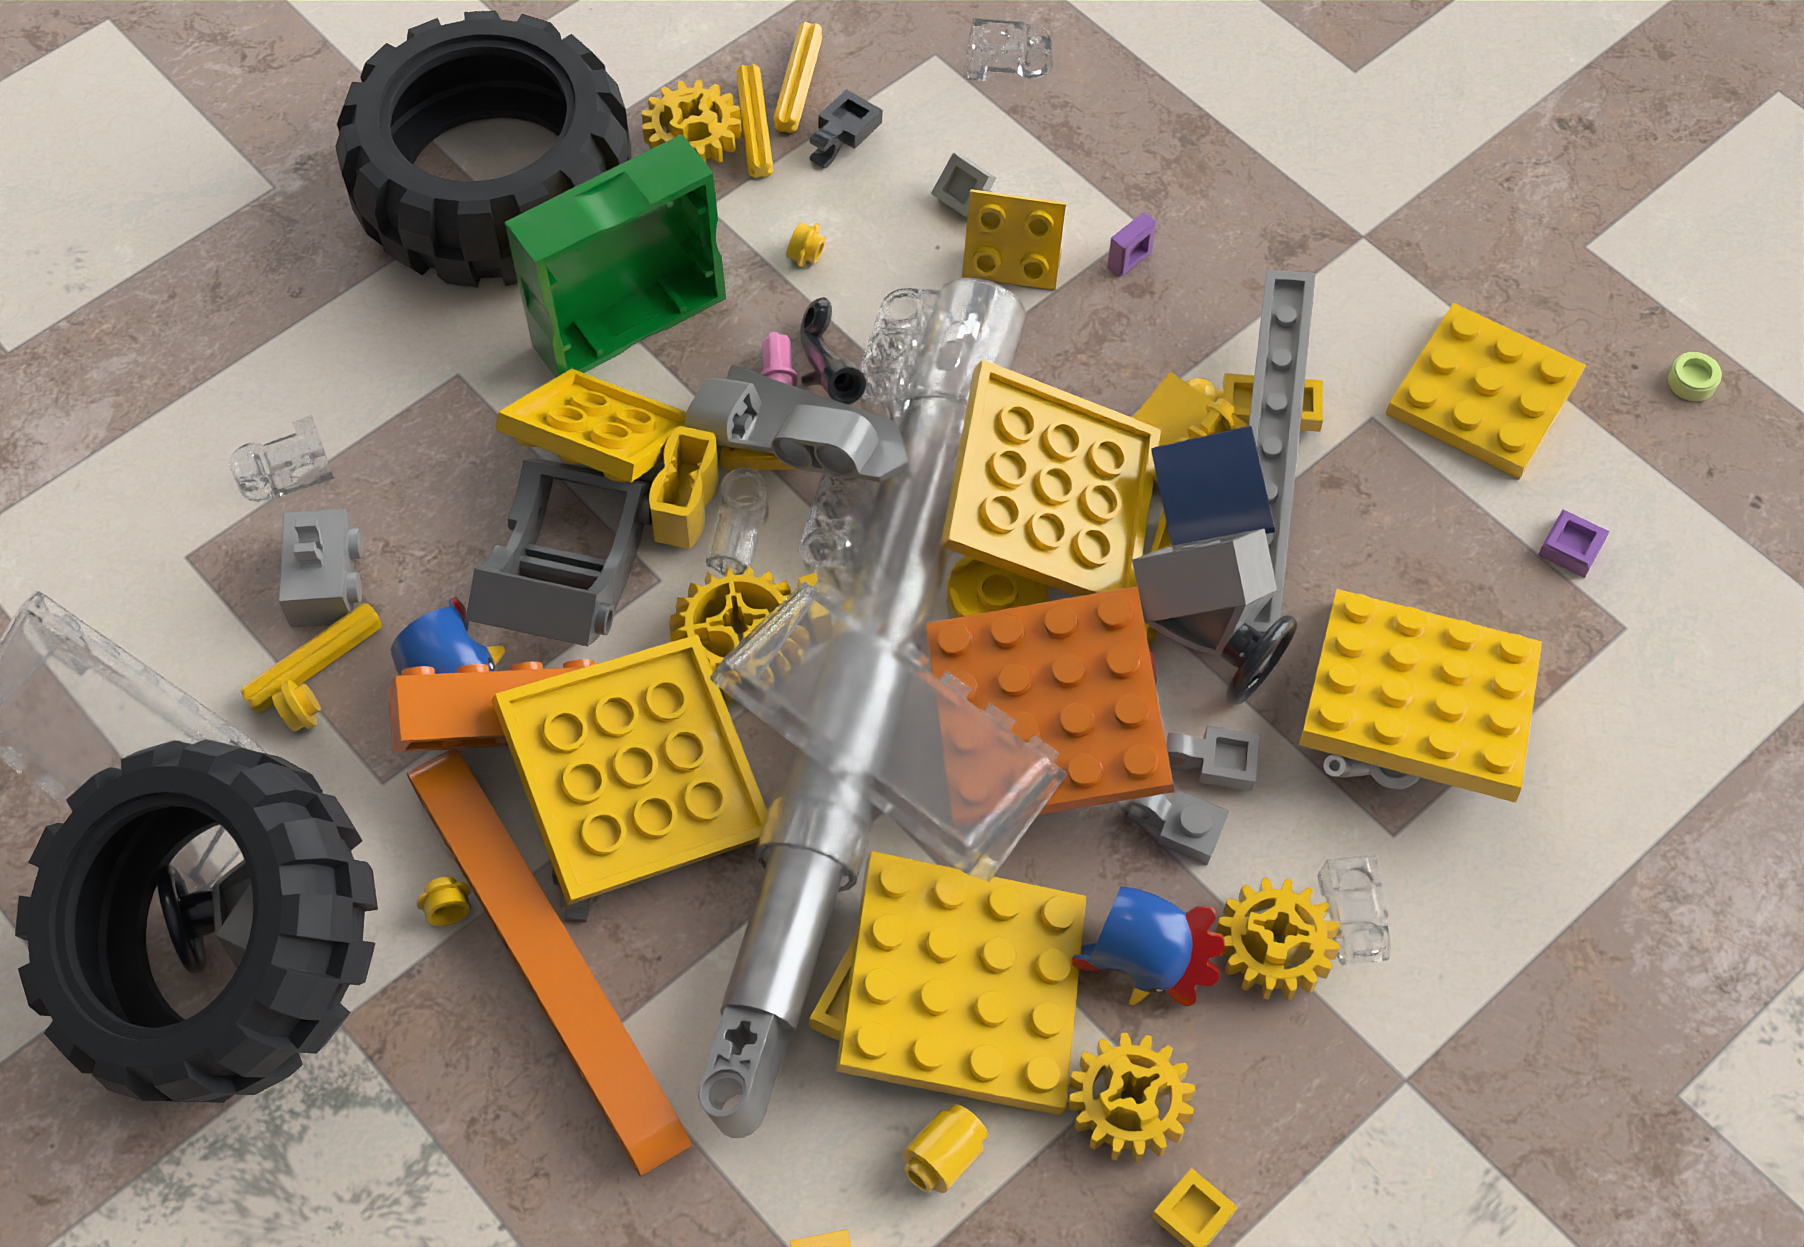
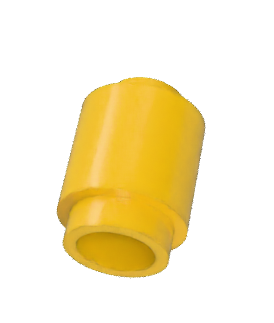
M954 1104L948 1111H939L903 1150V1158L907 1163L904 1167L906 1176L916 1187L926 1193H930L932 1190L946 1193L983 1152L982 1143L988 1138L985 1126L971 1111L958 1104Z

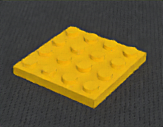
M982 360L973 371L940 547L1075 596L1137 586L1132 559L1143 555L1155 474L1151 448L1159 447L1161 429Z
M1336 589L1299 745L1516 803L1522 789L1542 641L1475 625L1463 620L1436 615L1413 607H1405L1370 598L1362 594Z
M698 634L499 692L492 699L567 905L770 838L776 832Z
M871 851L866 860L835 1071L1060 1116L1066 1109L1079 978V970L1072 966V957L1074 955H1081L1086 896Z

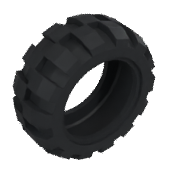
M496 10L464 12L465 20L441 25L439 19L435 18L408 29L407 41L399 46L394 47L385 43L365 62L360 76L361 82H352L337 122L339 136L335 148L351 207L366 234L382 245L384 252L422 276L430 268L436 269L437 276L446 284L478 288L480 278L502 277L505 286L517 284L518 280L505 222L630 160L631 143L626 108L618 84L606 72L602 61L573 34L561 39V33L551 22L521 14L517 21L501 20ZM509 117L527 120L539 124L559 136L551 148L529 166L512 174L490 180H450L429 174L413 165L424 148L439 135L460 124L483 118Z
M204 739L195 744L173 740L136 751L122 758L121 769L108 767L94 774L66 799L72 813L64 823L58 822L45 827L28 862L39 869L31 897L19 895L15 936L28 941L30 963L18 968L28 1006L40 1016H51L53 1021L44 1034L81 1073L92 1074L109 1091L141 1101L224 1103L234 1094L256 1095L290 1077L303 1065L299 1053L317 1054L351 1013L341 1004L349 985H361L366 982L376 943L363 941L364 917L366 911L378 910L374 874L368 862L354 860L351 852L362 842L360 835L337 798L332 795L323 794V790L311 773L282 757ZM221 825L236 842L250 875L253 892L251 931L241 962L224 990L203 1010L185 1020L170 1007L153 978L146 946L148 913L157 887L158 870L164 865H169L178 852L192 839L215 826Z

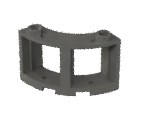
M540 458L523 460L515 498L508 516V528L513 530L512 536L506 547L496 545L489 557L480 566L474 568L465 620L587 647L594 643L600 635L607 636L612 626L614 611L620 601L636 557L644 524H652L649 493L653 482L636 479L631 483L617 482L606 478L603 472ZM553 479L627 494L617 534L607 560L536 545L547 509Z

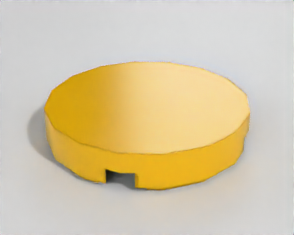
M964 556L956 562L951 571V576L947 583L946 604L952 618L1048 602L1049 586Z

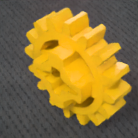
M697 80L693 88H687L683 81H678V90L672 92L664 86L661 88L662 99L655 97L648 99L649 110H642L641 115L644 143L649 144L650 150L681 134L705 163L709 158L721 163L723 162L722 150L727 152H734L736 150L735 139H741L742 137L740 107L734 105L731 93L720 96L719 85L714 84L706 90L703 89L702 80ZM663 126L667 128V133L663 130Z
M1268 877L1262 878L1259 892L1257 893L1247 884L1243 885L1238 896L1239 901L1231 898L1226 901L1223 910L1226 917H1219L1216 927V933H1221L1224 936L1226 945L1221 956H1231L1226 964V974L1232 975L1241 971L1245 975L1241 988L1247 991L1255 983L1262 985L1263 999L1268 1000L1274 988H1281L1286 1000H1293L1297 985H1300L1308 993L1313 992L1318 982L1316 976L1327 979L1333 967L1330 960L1336 959L1340 949V944L1331 940L1336 937L1338 932V922L1324 921L1330 905L1327 902H1323L1314 906L1310 902L1313 889L1309 886L1300 894L1292 892V879L1288 878L1283 882L1281 889H1274ZM1263 909H1268V910H1266L1265 912H1263V913H1261V914H1260V913H1255V912L1260 911V910H1263ZM1274 934L1281 936V943L1273 941ZM1292 963L1301 964L1294 968L1284 969Z
M1127 1032L1121 1033L1119 1046L1115 1048L1105 1038H1102L1098 1041V1057L1084 1051L1079 1063L1084 1072L1072 1071L1069 1086L1078 1092L1069 1095L1068 1109L1082 1111L1076 1117L1074 1128L1077 1132L1088 1129L1093 1131L1089 1145L1093 1150L1100 1147L1104 1142L1112 1145L1110 1151L1111 1159L1115 1161L1120 1157L1123 1149L1131 1150L1135 1163L1142 1162L1144 1150L1147 1147H1150L1158 1157L1163 1156L1167 1148L1165 1137L1179 1143L1185 1132L1180 1123H1190L1194 1113V1108L1186 1104V1102L1193 1100L1196 1091L1195 1085L1181 1083L1188 1071L1186 1062L1172 1066L1169 1060L1173 1048L1167 1045L1158 1053L1151 1050L1152 1036L1145 1035L1140 1046L1132 1045ZM1103 1074L1107 1090L1100 1093L1099 1099L1094 1100L1093 1086ZM1126 1090L1131 1097L1122 1100V1091ZM1168 1094L1170 1101L1169 1111L1164 1119L1160 1121L1158 1117L1159 1110L1155 1104L1161 1102L1163 1096ZM1141 1095V1103L1136 1104L1132 1097ZM1115 1126L1122 1127L1131 1131L1122 1130Z

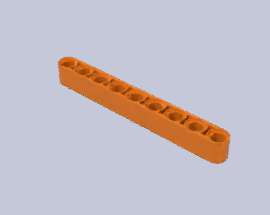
M458 749L448 750L407 772V777L421 804L639 1176H644L691 1148V1140L679 1117Z

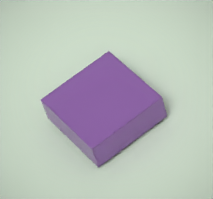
M1143 212L1112 236L1107 268L1120 277L1151 254L1156 221Z
M1562 509L1538 555L1582 577H1586L1610 531Z

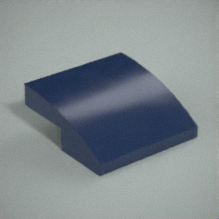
M1252 425L1151 448L1172 546L1264 528L1266 534L1275 533Z

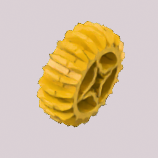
M748 565L743 575H734V571L729 566L724 571V577L719 579L710 572H707L704 578V587L690 582L687 590L689 598L677 597L675 604L676 614L670 615L669 629L671 633L668 637L669 643L698 634L719 688L723 689L724 698L728 702L734 697L735 691H744L745 697L750 702L755 694L754 689L761 687L771 695L775 689L774 679L788 684L792 677L791 668L801 669V665L804 662L803 652L807 651L810 642L809 634L807 633L809 619L806 612L803 611V601L799 594L791 595V587L788 585L787 580L775 584L774 576L770 570L757 578L754 575V570ZM735 622L740 624V630L743 633V645L739 644ZM766 649L762 653L756 655L759 651Z

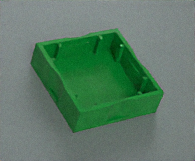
M682 134L505 222L532 347L555 378L570 369L586 373L620 355L639 341L655 333L670 329L726 299L722 255L716 243L718 211L714 173Z

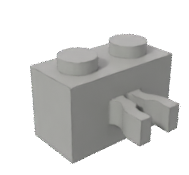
M346 508L288 512L283 515L279 602L290 627L334 624L353 610L354 603L361 602L362 600L361 577L358 571L355 572V559L363 557V537L360 528L352 527Z

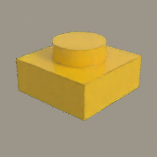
M1190 1168L1154 1210L1152 1218L1185 1247H1207L1233 1217L1238 1207L1194 1169Z

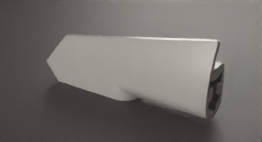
M731 365L727 380L709 377L691 402L686 413L685 427L714 433L716 445L775 454L784 464L799 470L883 482L911 467L896 421L791 386L737 365Z

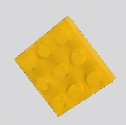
M1453 303L1390 400L1386 414L1520 479L1580 380L1586 365Z
M570 369L498 411L495 430L513 437L514 441L520 445L540 447L558 454V457L566 463L584 464L602 471L603 475L610 480L631 483L664 460L666 442L677 427H685L687 412L580 371Z

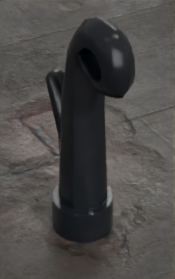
M825 297L817 298L808 305L801 322V342L806 356L815 371L803 375L801 382L805 386L820 385L832 400L846 405L853 404L865 392V376L853 362L840 358L824 342L822 335L830 325L832 305Z

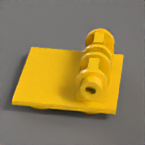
M971 189L962 277L1055 290L1062 254L1061 242L1066 203Z
M1172 372L1168 373L1132 417L1161 429L1159 446L1249 426L1233 415L1235 408L1228 401L1219 398L1214 402ZM1155 471L1154 481H1156V482L1158 483L1157 475H1156V471Z

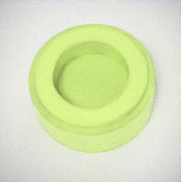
M1687 352L1675 359L1668 373V384L1677 396L1685 400L1703 401L1715 393L1721 381L1722 372L1718 363L1710 356L1699 352Z

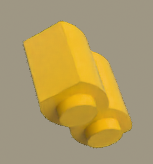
M679 426L672 432L664 448L665 468L659 472L651 485L649 504L655 542L690 549L702 535L705 526L704 507L711 501L718 487L717 446L714 433Z

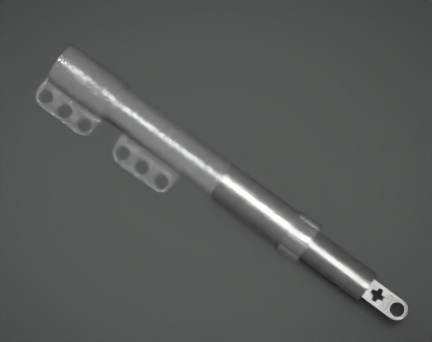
M977 278L955 279L944 284L940 290L901 288L890 292L883 299L859 370L866 379V389L859 401L864 411L897 422L911 467L883 482L823 473L799 543L798 551L808 574L816 572L822 592L844 595L782 788L772 798L755 850L756 859L765 869L720 1008L722 1018L699 1086L698 1099L700 1106L724 1135L731 1138H744L753 1134L760 1127L765 1117L788 1039L795 1034L837 893L850 890L857 883L873 830L871 814L927 633L926 623H929L951 554V550L940 547L974 368L982 360L1011 370L1026 323V310L1020 299L1007 288L988 280ZM742 1095L737 1105L729 1110H722L724 1104L731 1097Z

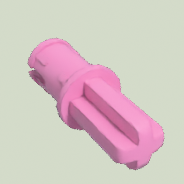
M771 332L762 341L763 371L760 374L795 387L798 377L796 371L792 369L791 340L787 335Z

